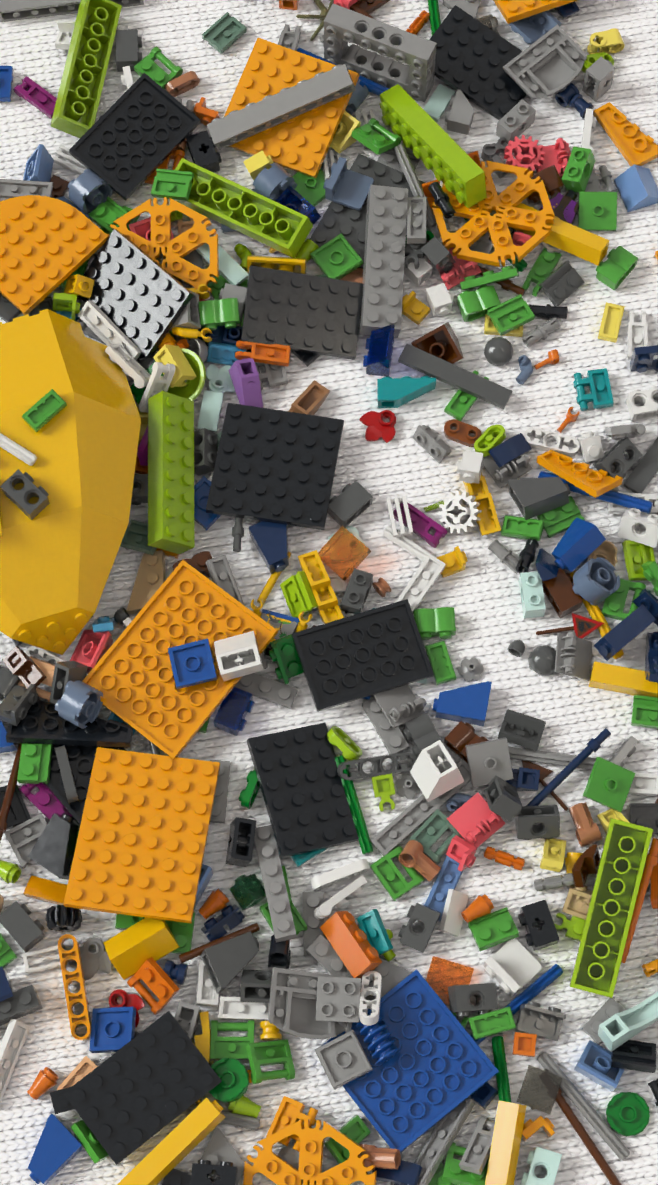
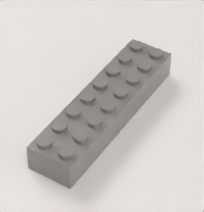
M370 185L359 335L398 338L401 330L408 206L407 188Z

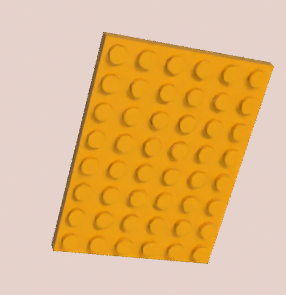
M182 560L82 682L103 693V697L100 696V701L103 702L102 705L174 759L179 756L243 677L227 681L223 680L215 654L214 641L254 631L259 653L261 654L277 635L278 631L194 567ZM208 638L217 680L177 689L168 648Z
M97 747L66 889L64 907L191 924L220 771V762L180 757L172 759L170 756Z

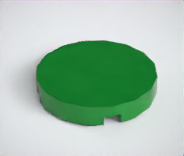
M222 1058L213 1063L211 1067L222 1082L210 1090L209 1093L216 1100L223 1103L234 1102L240 1099L246 1093L249 1086L247 1068L239 1060L232 1058Z
M621 1092L615 1095L607 1105V1122L610 1128L617 1134L626 1137L635 1136L641 1133L649 1123V1106L640 1095L633 1092Z

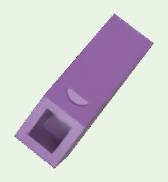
M254 359L236 360L229 369V374L240 405L263 408L260 379Z

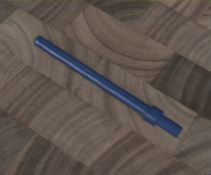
M605 728L595 739L592 738L586 744L587 746L526 806H538L592 752L595 753L601 747L600 744L611 735L610 731Z

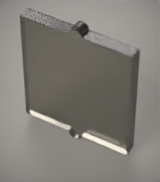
M529 1065L516 1102L531 1107V1110L537 1109L551 1115L563 1078L549 1073L547 1069L542 1070Z

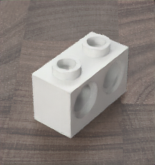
M653 386L643 391L639 389L633 390L628 393L626 405L631 422L658 417V403L653 400L658 399V386ZM636 402H639V403H641L643 406H637V405H635V403H636Z

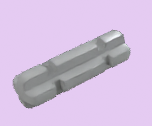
M572 873L564 874V876L546 877L545 880L542 878L534 880V887L537 891H544L546 888L549 890L564 887L565 885H575Z

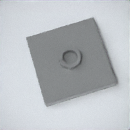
M507 738L465 745L473 787L487 785L495 776L500 777L504 781L514 779Z
M354 1030L314 1049L334 1090L373 1070Z

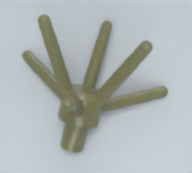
M314 0L321 10L320 15H296L297 18L320 19L322 21L310 38V41H313L323 28L324 19L334 0H330L328 9L321 0Z

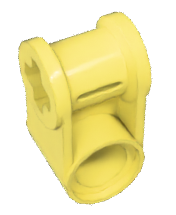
M612 28L607 31L593 33L590 36V43L587 47L589 55L601 52L608 54L617 53L623 50L625 45L619 30Z

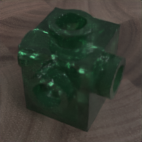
M255 873L249 876L241 875L234 881L236 884L229 889L242 910L256 906L266 897L265 889Z

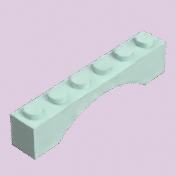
M658 991L643 1002L623 1012L616 1013L599 1025L598 1036L611 1052L658 1021Z

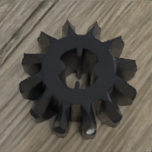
M64 905L51 906L47 909L46 926L48 929L55 932L76 931L81 927L82 915L80 909L64 907Z

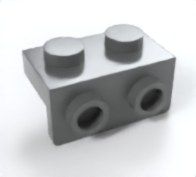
M507 709L498 739L505 737L508 743L537 751L546 721Z
M528 1001V1004H521L515 1030L537 1034L539 1037L558 1041L562 1021L566 1019V1015L561 1013V1009L549 1007L547 1010L540 1008L541 1004L533 1001Z

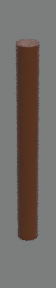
M254 923L178 955L180 962L184 963L198 957L204 949L250 931L252 934L260 931L259 925Z

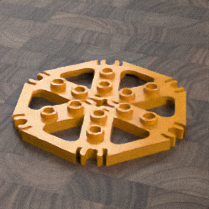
M486 160L487 167H485V162L481 161V169L485 173L487 198L467 208L463 203L458 202L456 196L449 192L445 185L442 187L443 192L449 196L450 204L456 212L454 216L470 219L456 232L450 233L447 231L441 209L434 202L432 204V212L442 244L447 250L452 247L455 248L452 251L453 256H456L458 259L500 267L498 260H501V265L504 267L506 259H511L512 263L515 264L516 256L518 262L521 261L550 235L552 226L546 224H554L555 215L543 180L540 182L539 176L536 179H531L533 177L532 170L529 171L528 168ZM494 171L515 174L517 179L498 195L491 174ZM535 191L539 193L543 205L541 211L516 207ZM492 211H496V213L494 214V216H491V215H490V213H492ZM508 227L536 233L522 246H516L513 243ZM486 232H489L494 248L493 253L487 254L469 249Z
M164 197L162 205H158L157 198H154V206H152V199L150 198L113 221L114 224L119 225L118 228L115 225H110L113 230H119L175 278L195 289L201 284L207 286L209 282L217 284L216 279L211 276L219 279L218 234H216L215 228L211 231L207 230V227L212 225V223L206 216L169 198L170 203L168 206L166 197ZM173 211H179L194 220L193 227L171 240V213ZM148 212L151 215V241L128 230L127 223L140 214ZM205 243L210 247V265L206 269H201L183 259L184 256ZM162 252L163 256L166 257V259H163L162 263L160 264V262L156 260V258H159ZM208 287L207 292L212 293V289Z
M301 1119L258 1141L257 1143L261 1144L262 1147L258 1145L253 1146L258 1152L257 1158L251 1155L247 1156V1159L254 1164H250L247 1160L244 1164L243 1185H253V1176L256 1173H262L277 1185H302V1180L303 1185H350L356 1181H362L365 1185H376L377 1171L372 1174L367 1173V1171L373 1170L375 1165L369 1167L364 1165V1160L370 1157V1155L364 1154L361 1157L359 1156L363 1151L367 1150L326 1121H323V1129L321 1130V1120H317L316 1127L312 1128L310 1126V1119H305L304 1129V1119ZM293 1134L300 1138L298 1170L272 1151L275 1143ZM331 1137L347 1148L350 1156L346 1161L322 1173L324 1139Z

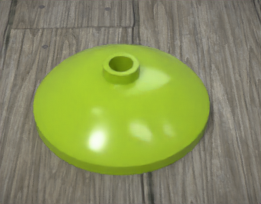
M181 348L197 377L194 380H187V385L184 387L171 388L169 386L167 392L194 401L201 393L205 384V366L202 359L195 352Z

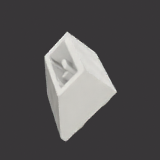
M254 631L214 641L215 654L220 674L224 681L264 670Z
M441 740L423 749L410 771L428 802L464 782L457 765Z

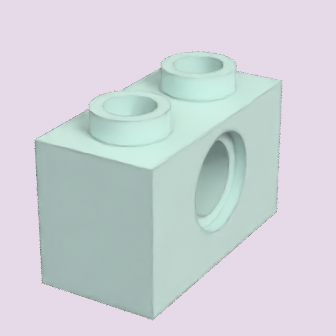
M538 571L520 573L518 582L524 619L544 617L546 606L542 580Z
M537 1146L534 1151L530 1150L526 1162L530 1164L528 1173H523L520 1185H554L562 1154ZM541 1166L545 1169V1178L536 1177L534 1173L535 1167Z

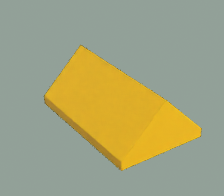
M255 255L247 257L248 274L250 265L306 274L307 259Z
M144 918L103 943L111 963L123 980L134 975L147 959L152 957L155 961H158L180 947L166 921L153 918Z

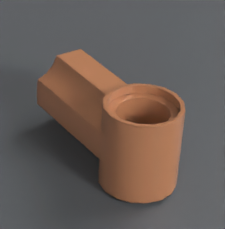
M586 802L570 807L569 812L576 827V837L580 846L584 847L601 841V832L598 825L593 822Z
M416 840L408 841L399 855V862L405 867H413L430 882L439 873L441 868L423 853L424 848L420 842Z
M359 1144L367 1150L363 1151L359 1156L361 1157L364 1154L370 1155V1157L364 1160L365 1166L375 1165V1168L398 1170L401 1163L400 1150Z

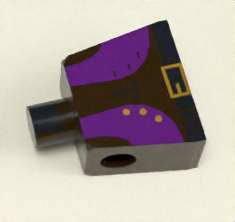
M568 190L565 196L556 192L549 199L555 217L572 225L579 208V204L575 202L577 194L574 191Z

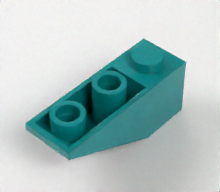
M405 376L402 378L383 377L377 379L378 408H398L434 390L436 378H431L430 376H423L421 378Z

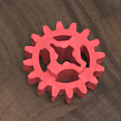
M522 135L521 139L516 136L514 142L510 140L508 146L505 147L504 159H507L505 164L528 168L534 174L535 169L539 170L544 162L545 152L542 151L543 145H537L539 140L533 142L532 136H529L528 139H525L524 135Z

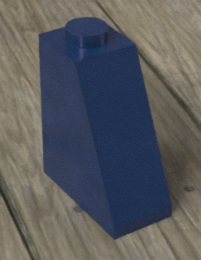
M261 521L248 527L250 537L271 574L275 571L281 572L289 566L287 525Z
M642 604L603 636L594 647L608 661L656 619Z

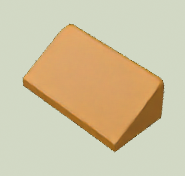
M31 875L24 890V895L49 903L64 905L67 885Z

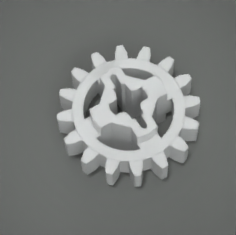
M457 490L456 495L450 492V498H443L445 504H439V507L443 508L442 511L438 512V515L443 516L439 520L440 523H446L444 528L450 529L451 533L463 534L464 531L471 532L470 526L476 528L475 520L480 521V518L477 517V514L482 512V510L477 509L480 503L474 502L476 497L473 495L469 496V492L464 491L462 494V491Z

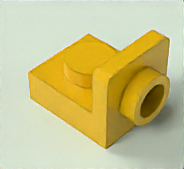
M80 274L71 275L67 278L64 293L90 298L94 280Z
M412 291L402 299V314L419 325L430 313V308L416 298V293Z
M459 546L454 547L453 552L437 557V559L446 564L441 573L442 578L465 570L466 562H468L465 552L460 551Z

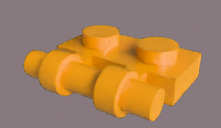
M284 1096L266 1137L301 1119H304L303 1122L305 1119H310V1126H315L318 1110L310 1107L308 1114H303L302 1112L305 1108L303 1103ZM295 1134L278 1142L288 1147L291 1139L296 1140L292 1149L300 1152V1138Z

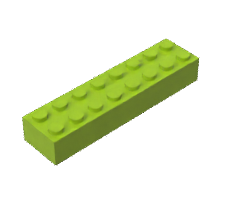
M111 0L80 1L51 127L81 138L94 125L122 5Z
M399 84L380 94L381 103L379 105L382 110L383 116L381 119L384 125L389 126L394 134L402 137L403 144L413 150L415 157L423 161L425 167L434 173L438 181H442L445 184L446 189L456 196L459 203H463L467 208H470L487 198L484 171Z
M181 158L175 169L177 171L192 172L194 178H192L189 200H173L292 258H295L313 228V224L308 216L188 160Z
M161 391L148 399V546L182 554L195 548L194 401Z
M613 818L610 819L570 987L610 998L613 997L653 829Z

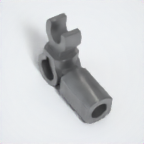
M505 137L500 138L497 143L485 144L482 149L481 158L484 161L505 164L499 156L500 153H505L506 146L502 145L505 143ZM494 171L499 178L508 174L507 172Z

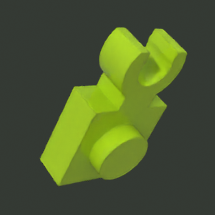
M392 774L371 777L374 797H381L379 803L380 811H384L383 804L385 802L390 803L391 810L395 809V803L390 799V795L396 794Z
M557 913L556 918L562 920V925L554 924L556 930H567L565 937L580 942L585 920L573 915L571 920H567L564 914Z

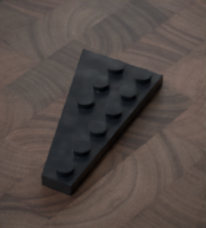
M38 697L37 702L29 708L26 717L23 720L21 719L17 726L8 724L6 741L9 743L131 748L133 727L111 719L106 721L97 716L92 723L88 722L85 724L87 727L82 729L61 718L58 711L55 710L56 704L39 700Z

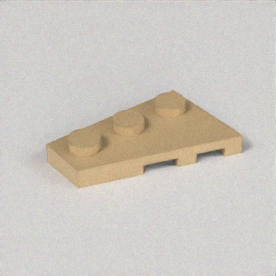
M162 550L155 551L153 555L143 554L126 610L129 615L139 613L166 580L165 553Z

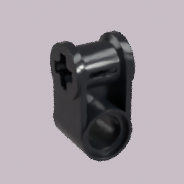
M272 935L268 968L281 966L290 969V940L276 943L275 936Z

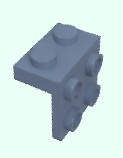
M544 11L509 23L508 25L511 26L513 32L520 34L523 40L531 45L557 24L561 26L562 23L550 12Z
M339 157L337 163L334 162L332 165L330 178H326L324 182L325 199L355 210H361L367 199L370 185H373L374 180L371 177L347 169V159Z

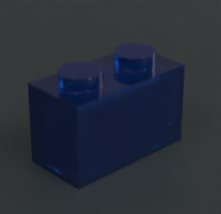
M234 687L222 701L213 721L214 727L237 736L239 731H243L246 726L247 720H245L247 713H251L255 704L253 695Z

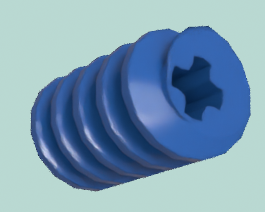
M382 1016L379 1017V1021L374 1025L367 1026L361 1022L356 1025L357 1028H362L360 1031L361 1036H366L364 1038L365 1044L371 1043L368 1046V1050L370 1052L375 1051L372 1054V1058L379 1059L375 1063L376 1066L393 1058L399 1050L398 1048L391 1049L395 1041H387L391 1033H383L387 1025H379V1022L383 1019Z

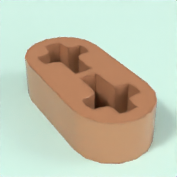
M190 71L169 81L165 86V90L173 97H176L195 88L199 84L200 79L194 71Z

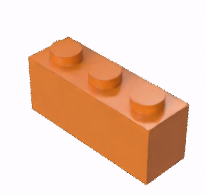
M348 911L335 912L319 927L353 978H362L365 973L373 971L382 963L378 951L371 946L366 934L358 927L354 916Z

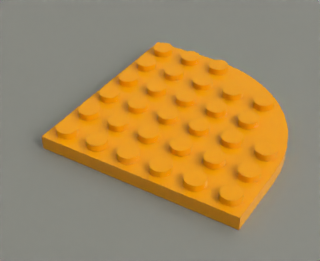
M26 195L0 201V293L24 315L29 314L101 248L108 239V235L78 209L56 198Z

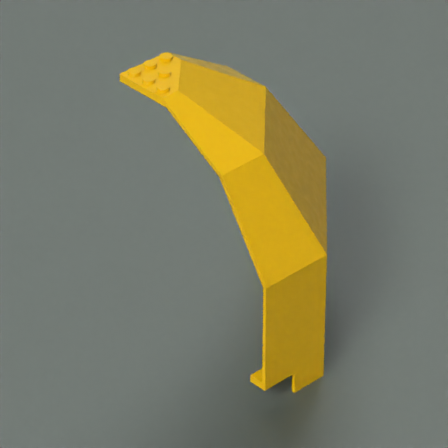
M45 309L39 311L40 313L29 316L27 314L13 318V321L4 324L0 322V433L37 456L36 462L30 466L0 447V486L19 469L23 474L27 472L33 478V484L37 488L41 486L49 494L47 497L50 503L31 520L2 492L0 487L3 536L0 537V631L11 639L63 655L94 615L129 524L141 418L125 373L117 363L110 360L109 355L105 352L108 346L85 337L79 322ZM53 389L66 402L67 406L38 432H35L24 421L22 415ZM18 483L14 486V489L21 490L25 484ZM32 497L28 503L36 504L39 498Z

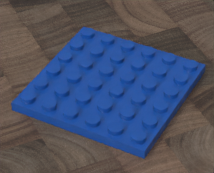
M417 969L381 997L379 1017L382 1016L383 1019L379 1022V1025H387L383 1033H391L387 1041L394 1040L395 1043L391 1046V1049L398 1048L399 1050L393 1058L376 1066L375 1063L379 1059L372 1058V1054L375 1051L370 1052L368 1050V1046L371 1043L365 1044L364 1038L366 1036H361L360 1034L362 1028H357L356 1025L358 1023L353 1022L351 1030H354L373 1070L343 1085V1088L391 1149L400 1150V1153L499 1073L498 1069ZM368 1009L367 1016H370L372 1013V1009ZM345 1031L342 1032L341 1034L337 1035L336 1037L330 1038L326 1043H328V1042H330V1041H332V1040L338 1038L339 1036L345 1034Z

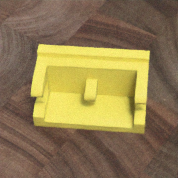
M164 345L153 356L156 362H161L163 365L167 363L175 365V374L170 383L171 388L184 387L187 385L185 380H194L197 377L179 346Z

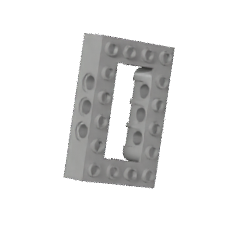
M333 3L324 19V59L337 65L345 64L348 70L357 72L359 75L389 89L399 84L414 100L425 103L434 86L437 43Z

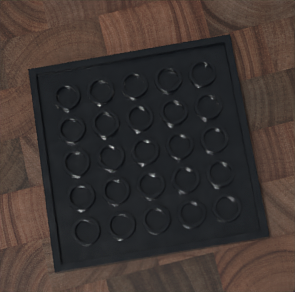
M228 403L206 505V513L325 530L344 420Z

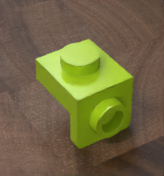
M54 292L53 310L71 312V319L75 321L76 314L80 312V303L77 302V295Z

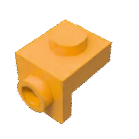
M539 1116L534 1122L529 1119L523 1125L521 1138L526 1141L540 1128L551 1137L555 1134L553 1131L555 1127L547 1117L543 1119L542 1116Z

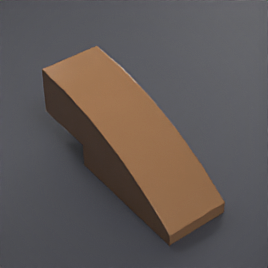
M314 380L291 404V409L288 412L315 415L329 395L330 390Z

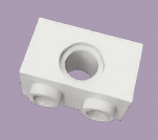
M627 508L622 516L618 537L656 548L658 545V515L647 514L637 508ZM638 524H643L646 528H641Z

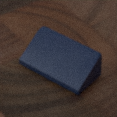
M543 548L539 549L535 565L541 580L546 581L557 577L559 567L554 562L556 559Z

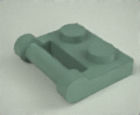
M437 809L409 838V841L416 840L420 842L424 848L423 853L438 865L441 862L442 856L447 852L452 838L456 835L460 838L463 837L449 823L447 817ZM449 829L453 834L434 853L430 848Z

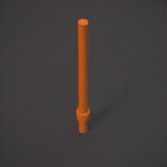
M653 838L646 857V864L621 960L622 963L626 962L653 867L657 865V838Z

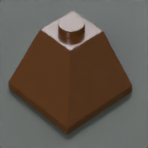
M449 322L411 342L412 346L452 364L464 358L458 338Z

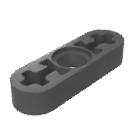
M65 745L56 747L55 752L68 803L79 801Z

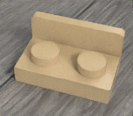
M571 885L562 912L586 920L592 890L587 889L586 885L584 887Z

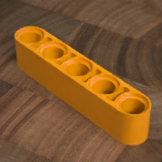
M65 934L58 940V951L70 1029L75 1039L85 1041L91 1036V1018L78 940L74 936ZM67 939H72L74 942L71 950H64L63 943ZM71 960L77 962V968L73 972H69L66 969L67 963ZM72 982L80 983L81 988L79 992H70ZM77 1003H82L84 1006V1011L80 1015L73 1013V1007ZM84 1024L87 1027V1033L85 1036L79 1037L76 1029L79 1025Z

